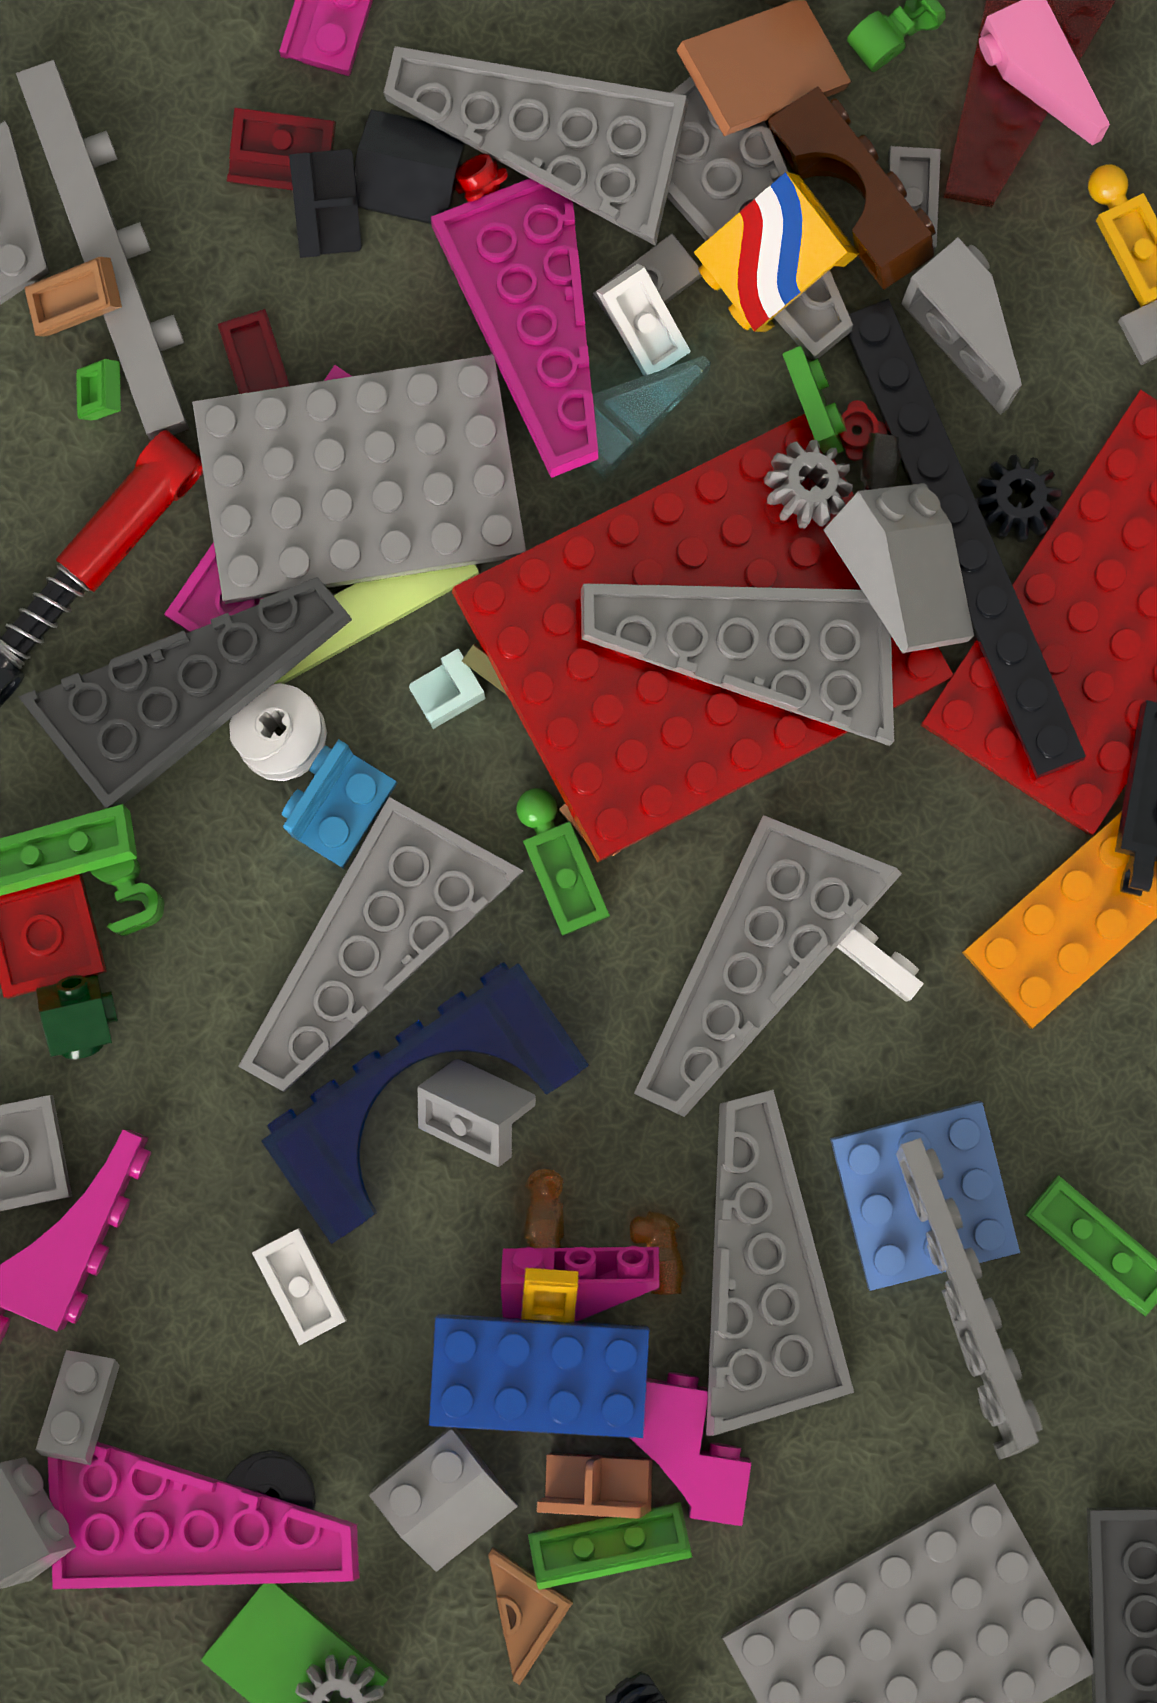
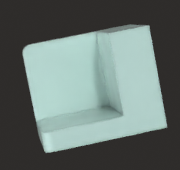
M459 648L442 657L441 666L409 685L410 691L433 729L486 699L484 691L470 667L462 662L464 657Z

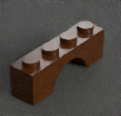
M817 86L768 119L769 128L780 154L794 173L799 175L801 179L814 176L835 177L848 182L860 192L865 200V207L860 219L852 229L854 247L859 253L858 257L883 290L934 257L932 236L936 234L930 218L921 208L913 210L905 199L907 192L898 176L893 171L886 174L876 162L879 160V157L870 140L864 134L857 137L848 126L851 124L850 118L839 100L834 98L829 101Z

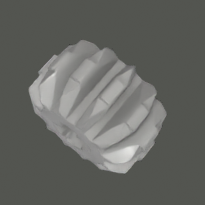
M817 439L811 440L805 450L797 441L790 443L786 449L787 455L777 453L771 461L774 471L768 472L764 478V484L775 489L768 495L767 504L776 505L782 503L784 508L779 514L780 521L787 520L794 513L797 515V523L800 529L806 528L811 518L820 527L824 526L830 521V513L837 515L846 505L842 498L849 496L852 492L853 484L842 479L850 471L849 464L841 463L835 465L833 460L837 455V449L830 448L823 455L820 453ZM806 478L811 479L816 484L810 491L801 485Z
M328 1655L325 1660L326 1673L320 1667L311 1664L306 1673L312 1683H298L295 1693L301 1698L308 1700L301 1703H327L330 1701L334 1690H339L342 1698H351L352 1701L350 1700L349 1703H372V1701L383 1697L384 1688L379 1685L366 1687V1684L373 1678L375 1670L369 1666L359 1675L354 1673L357 1657L350 1655L344 1669H339L338 1660L335 1655Z

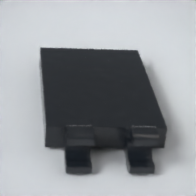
M1148 700L1140 706L1115 852L1129 855V860L1121 879L1120 892L1141 896L1142 891H1150L1153 881L1155 861L1157 862V702Z

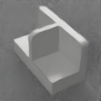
M456 1059L418 1086V1128L500 1167L512 1157V1123L535 1107L536 1096L467 1062Z

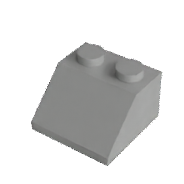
M454 1427L447 1428L373 1487L369 1493V1497L399 1536L436 1572L518 1507L461 1431Z
M26 1457L0 1462V1589L31 1581L76 1548L69 1534V1526L65 1517L52 1505L43 1489V1480L40 1473L29 1464Z

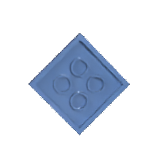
M981 1101L830 1138L867 1287L870 1291L946 1272V1270L941 1272L937 1265L932 1263L926 1232L931 1231L932 1228L929 1220L921 1222L915 1212L896 1155L900 1145L921 1138L925 1150L933 1148L939 1159L943 1178L937 1181L944 1199L953 1198L959 1210L963 1228L957 1229L964 1249L971 1247L979 1263L1020 1253L986 1114Z

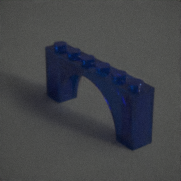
M505 962L499 964L479 979L484 987L468 998L463 991L457 993L437 1008L442 1016L426 1027L423 1026L420 1020L415 1022L395 1037L399 1046L382 1057L379 1051L375 1050L352 1066L357 1074L341 1086H339L335 1079L328 1082L309 1096L314 1103L311 1107L298 1116L293 1109H290L267 1125L271 1134L261 1140L331 1244L337 1242L377 1214L362 1178L360 1165L361 1137L366 1119L375 1100L383 1089L403 1070L428 1057L443 1053H483L495 1056L518 1067L529 1075L546 1095H549L589 1067L587 1061L519 963L510 969Z

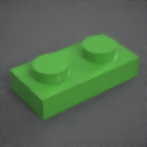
M802 346L782 353L814 439H817L823 455L830 448H836L837 454L845 451L838 434L846 431V426L836 403L827 405L822 389L830 385L820 360L817 358L810 361Z

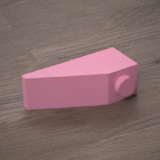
M1021 0L987 16L981 37L979 38L980 49L986 62L990 66L996 64L1005 81L1088 143L1094 145L1102 141L1110 123L1047 0Z

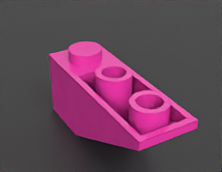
M525 1247L503 1249L501 1270L503 1318L521 1319L525 1268L578 1271L574 1322L659 1288V1247Z

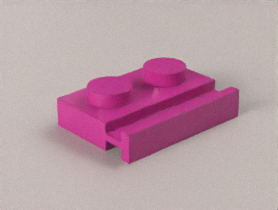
M295 0L279 50L280 56L350 76L373 0Z

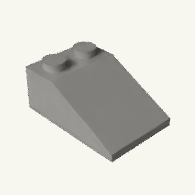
M957 237L911 277L901 304L1001 415L1011 405L1022 386L993 276L988 271L990 265L979 249L973 245L967 247Z
M925 483L858 491L823 529L902 653L964 643L974 636L952 524L940 507L938 497L929 490Z

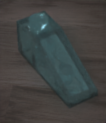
M704 356L597 392L593 396L598 459L587 463V465L605 481L708 376L711 362Z

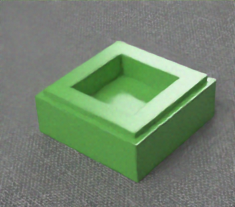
M103 359L77 369L78 419L97 420L121 411L120 361Z

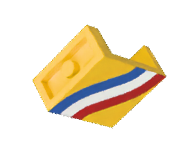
M789 172L781 175L694 251V254L702 263L698 267L701 276L714 290L718 291L721 288L733 303L728 307L731 315L745 330L752 328L754 332L769 331L775 326L771 319L834 266L845 267L859 255L858 251L801 177Z

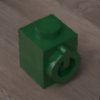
M73 975L61 979L57 984L36 988L39 1014L50 1057L62 1055V1057L67 1059L86 1058L99 1052L105 1044L112 1043L109 1023L117 1022L118 1016L112 991L101 992L97 975L88 977Z

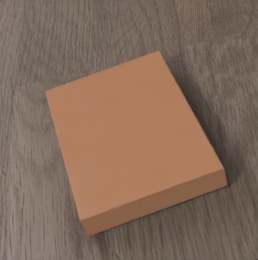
M794 0L682 41L676 50L724 136L768 120L817 86L828 97L845 90L851 83L806 0Z

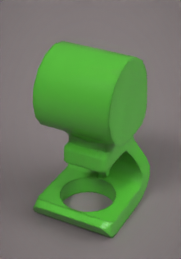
M906 0L903 9L901 6H898L889 16L883 15L879 10L867 16L849 34L847 42L869 70L876 72L905 49L904 37L906 35L912 36L921 30H935L939 28L946 18L945 9L938 0Z
M137 858L90 871L100 881L117 888L118 891L114 893L117 902L141 901L144 904L146 910L107 925L111 931L120 936H126L152 926L163 916L164 899L146 883L135 884V880L141 871Z

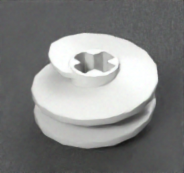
M282 683L271 685L235 714L229 723L230 741L233 747L239 752L243 761L254 773L267 780L287 781L302 776L310 769L318 753L326 743L327 729L323 714L310 696L299 688ZM277 727L284 731L280 736L275 732L272 734Z

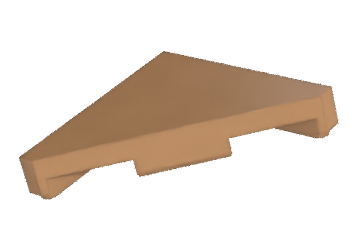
M492 1547L488 1557L504 1638L506 1640L512 1678L515 1683L520 1685L573 1604V1600L553 1587L539 1590L533 1573Z

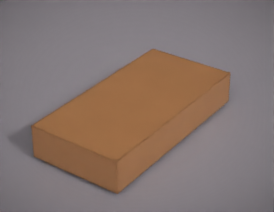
M97 257L24 287L35 336L52 335L122 307L112 261L108 257Z

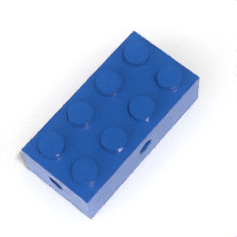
M438 1314L435 1318L429 1426L643 1438L649 1328L644 1325L591 1322L567 1323L521 1320L520 1318Z

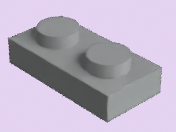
M891 146L888 152V172L893 171L902 182L907 192L905 199L913 210L921 208L933 223L936 234L932 236L933 250L935 252L937 247L941 149Z
M70 1350L65 1351L36 1446V1451L41 1456L87 1465L91 1464L120 1367L115 1359Z

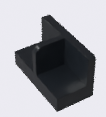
M350 149L289 154L300 258L360 251L362 240L353 152Z

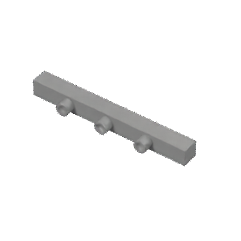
M54 60L17 72L19 84L84 263L97 257L111 258L122 307L103 314L145 432L151 441L164 430L170 431L173 435L188 430L189 426L161 352L183 344L184 339L174 314L150 322L128 261L130 258L151 251L148 240L140 222L117 230L95 167L117 160L109 134L106 130L86 138L83 137L61 74Z

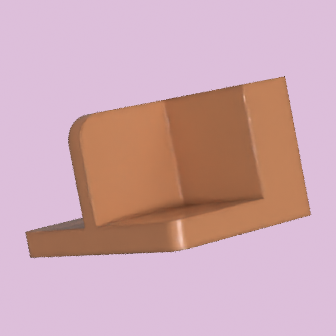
M549 1453L546 1457L545 1497L537 1501V1512L641 1518L651 1512L653 1459Z

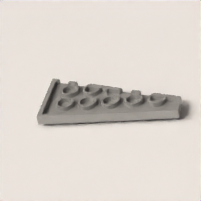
M394 47L383 92L388 102L480 152L490 155L493 159L656 246L688 107L687 95Z
M690 76L671 92L687 95L688 107L667 198L704 240L707 241L781 175L788 172L772 132L767 127L765 121L724 136ZM830 270L774 317L797 345L802 346L804 352L811 360L819 359L848 335L853 328V323Z
M583 584L581 588L582 640L888 746L894 742L891 635L862 590Z
M389 797L238 1067L285 1092L523 874L524 871Z
M763 815L634 1094L685 1117L900 877L902 872L893 866Z
M774 1090L720 1103L706 1429V1435L709 1436L718 1435L854 1393Z
M921 1138L900 1145L896 1155L915 1212L921 1222L929 1220L932 1230L926 1232L927 1248L932 1263L937 1265L941 1272L945 1270L947 1272L949 1280L945 1282L946 1289L942 1290L966 1365L973 1377L978 1375L982 1377L984 1385L978 1387V1401L984 1418L988 1419L993 1427L998 1425L1002 1441L993 1443L998 1459L1002 1460L1037 1444L1039 1440L1036 1432L1042 1430L1041 1421L1031 1399L1023 1401L1016 1381L1022 1379V1374L1015 1354L1011 1348L1003 1350L996 1330L1002 1328V1322L992 1298L984 1300L976 1281L982 1278L981 1267L971 1247L964 1249L957 1229L963 1228V1223L953 1198L945 1200L937 1181L943 1178L939 1159L934 1149L925 1150Z

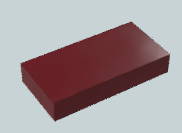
M266 309L218 323L239 394L290 386Z

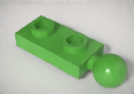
M533 788L527 790L518 799L516 812L519 820L525 826L535 830L536 836L524 840L523 844L562 937L608 918L610 915L571 822L569 821L555 827L553 820L557 813V804L554 797L544 789Z

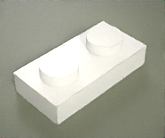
M636 264L596 291L643 376L651 379L691 352L645 267Z
M858 922L837 948L905 1002L910 1001L924 984L915 977L919 969L896 951L889 957L874 945L879 939L877 935Z
M300 1228L252 1252L299 1346L347 1321Z

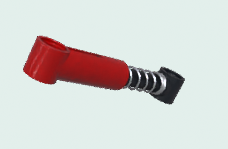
M164 430L148 443L138 457L134 470L55 559L60 564L57 565L59 572L54 577L46 578L48 584L40 593H33L34 600L26 609H19L21 615L13 624H6L7 631L0 637V707L22 683L24 673L19 669L22 668V665H25L24 661L31 658L30 650L37 643H44L43 635L50 627H58L56 620L64 611L71 612L70 604L76 597L85 596L83 589L86 591L91 590L94 593L172 502L185 496L202 476L201 457L170 431Z

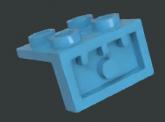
M338 739L333 748L325 745L310 767V772L315 774L305 792L297 789L293 793L281 815L287 818L283 828L293 838L344 869L398 783L355 756L349 746Z

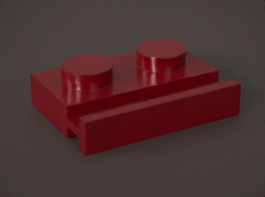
M234 107L229 155L230 166L227 182L293 190L289 154L333 150L336 121Z

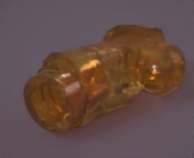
M544 1168L534 1171L525 1183V1188L530 1190L531 1202L526 1213L524 1238L527 1239L531 1248H561L560 1241L564 1238L563 1203H560L559 1200L564 1182L561 1175L554 1170Z
M649 1211L646 1217L636 1216L631 1220L630 1238L635 1244L647 1243V1247H659V1288L651 1291V1294H682L683 1275L686 1272L681 1253L677 1249L678 1244L675 1236V1230L680 1228V1226L672 1218L660 1212Z

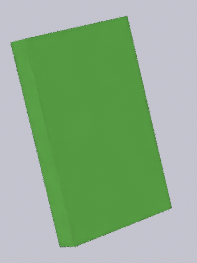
M279 1583L262 1584L201 1658V1661L250 1703H301L308 1701L295 1693L296 1687L300 1682L312 1683L306 1673L311 1664L320 1667L326 1673L325 1660L328 1655H335L338 1660L339 1669H344L350 1655L357 1657V1664L353 1671L357 1675L365 1668L371 1666L375 1670V1674L371 1681L366 1684V1687L373 1685L383 1686L389 1678L388 1675ZM334 1690L330 1701L327 1703H349L352 1699L342 1698L340 1691Z

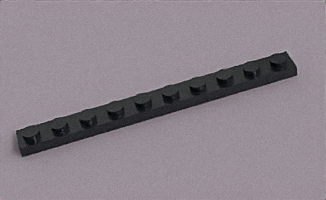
M889 298L849 314L853 328L847 337L883 422L887 427L910 485L925 483L929 490L938 497L940 507L952 524L973 632L1036 779L1083 761L1086 757Z

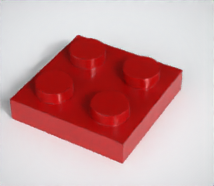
M82 873L0 896V985L4 998L8 999L35 992L36 988L57 984L61 979L69 976L81 975L88 977L107 972Z

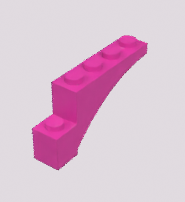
M122 1130L106 1163L86 1192L69 1211L34 1243L0 1264V1344L10 1324V1319L3 1316L6 1310L55 1331L65 1329L68 1321L73 1324L77 1323L88 1300V1295L81 1292L89 1273L95 1276L98 1275L109 1252V1247L102 1244L110 1225L116 1228L120 1226L129 1207L130 1199L123 1196L131 1177L137 1180L141 1178L150 1159L151 1151L144 1149L148 1137L132 1130Z
M668 1372L667 1381L646 1378L643 1438H629L662 1468L689 1503L688 1513L690 1518L742 1526L751 1461L747 1457H741V1448L733 1445L710 1443L709 1451L700 1450L708 1402L707 1387L698 1386L699 1377L683 1373Z

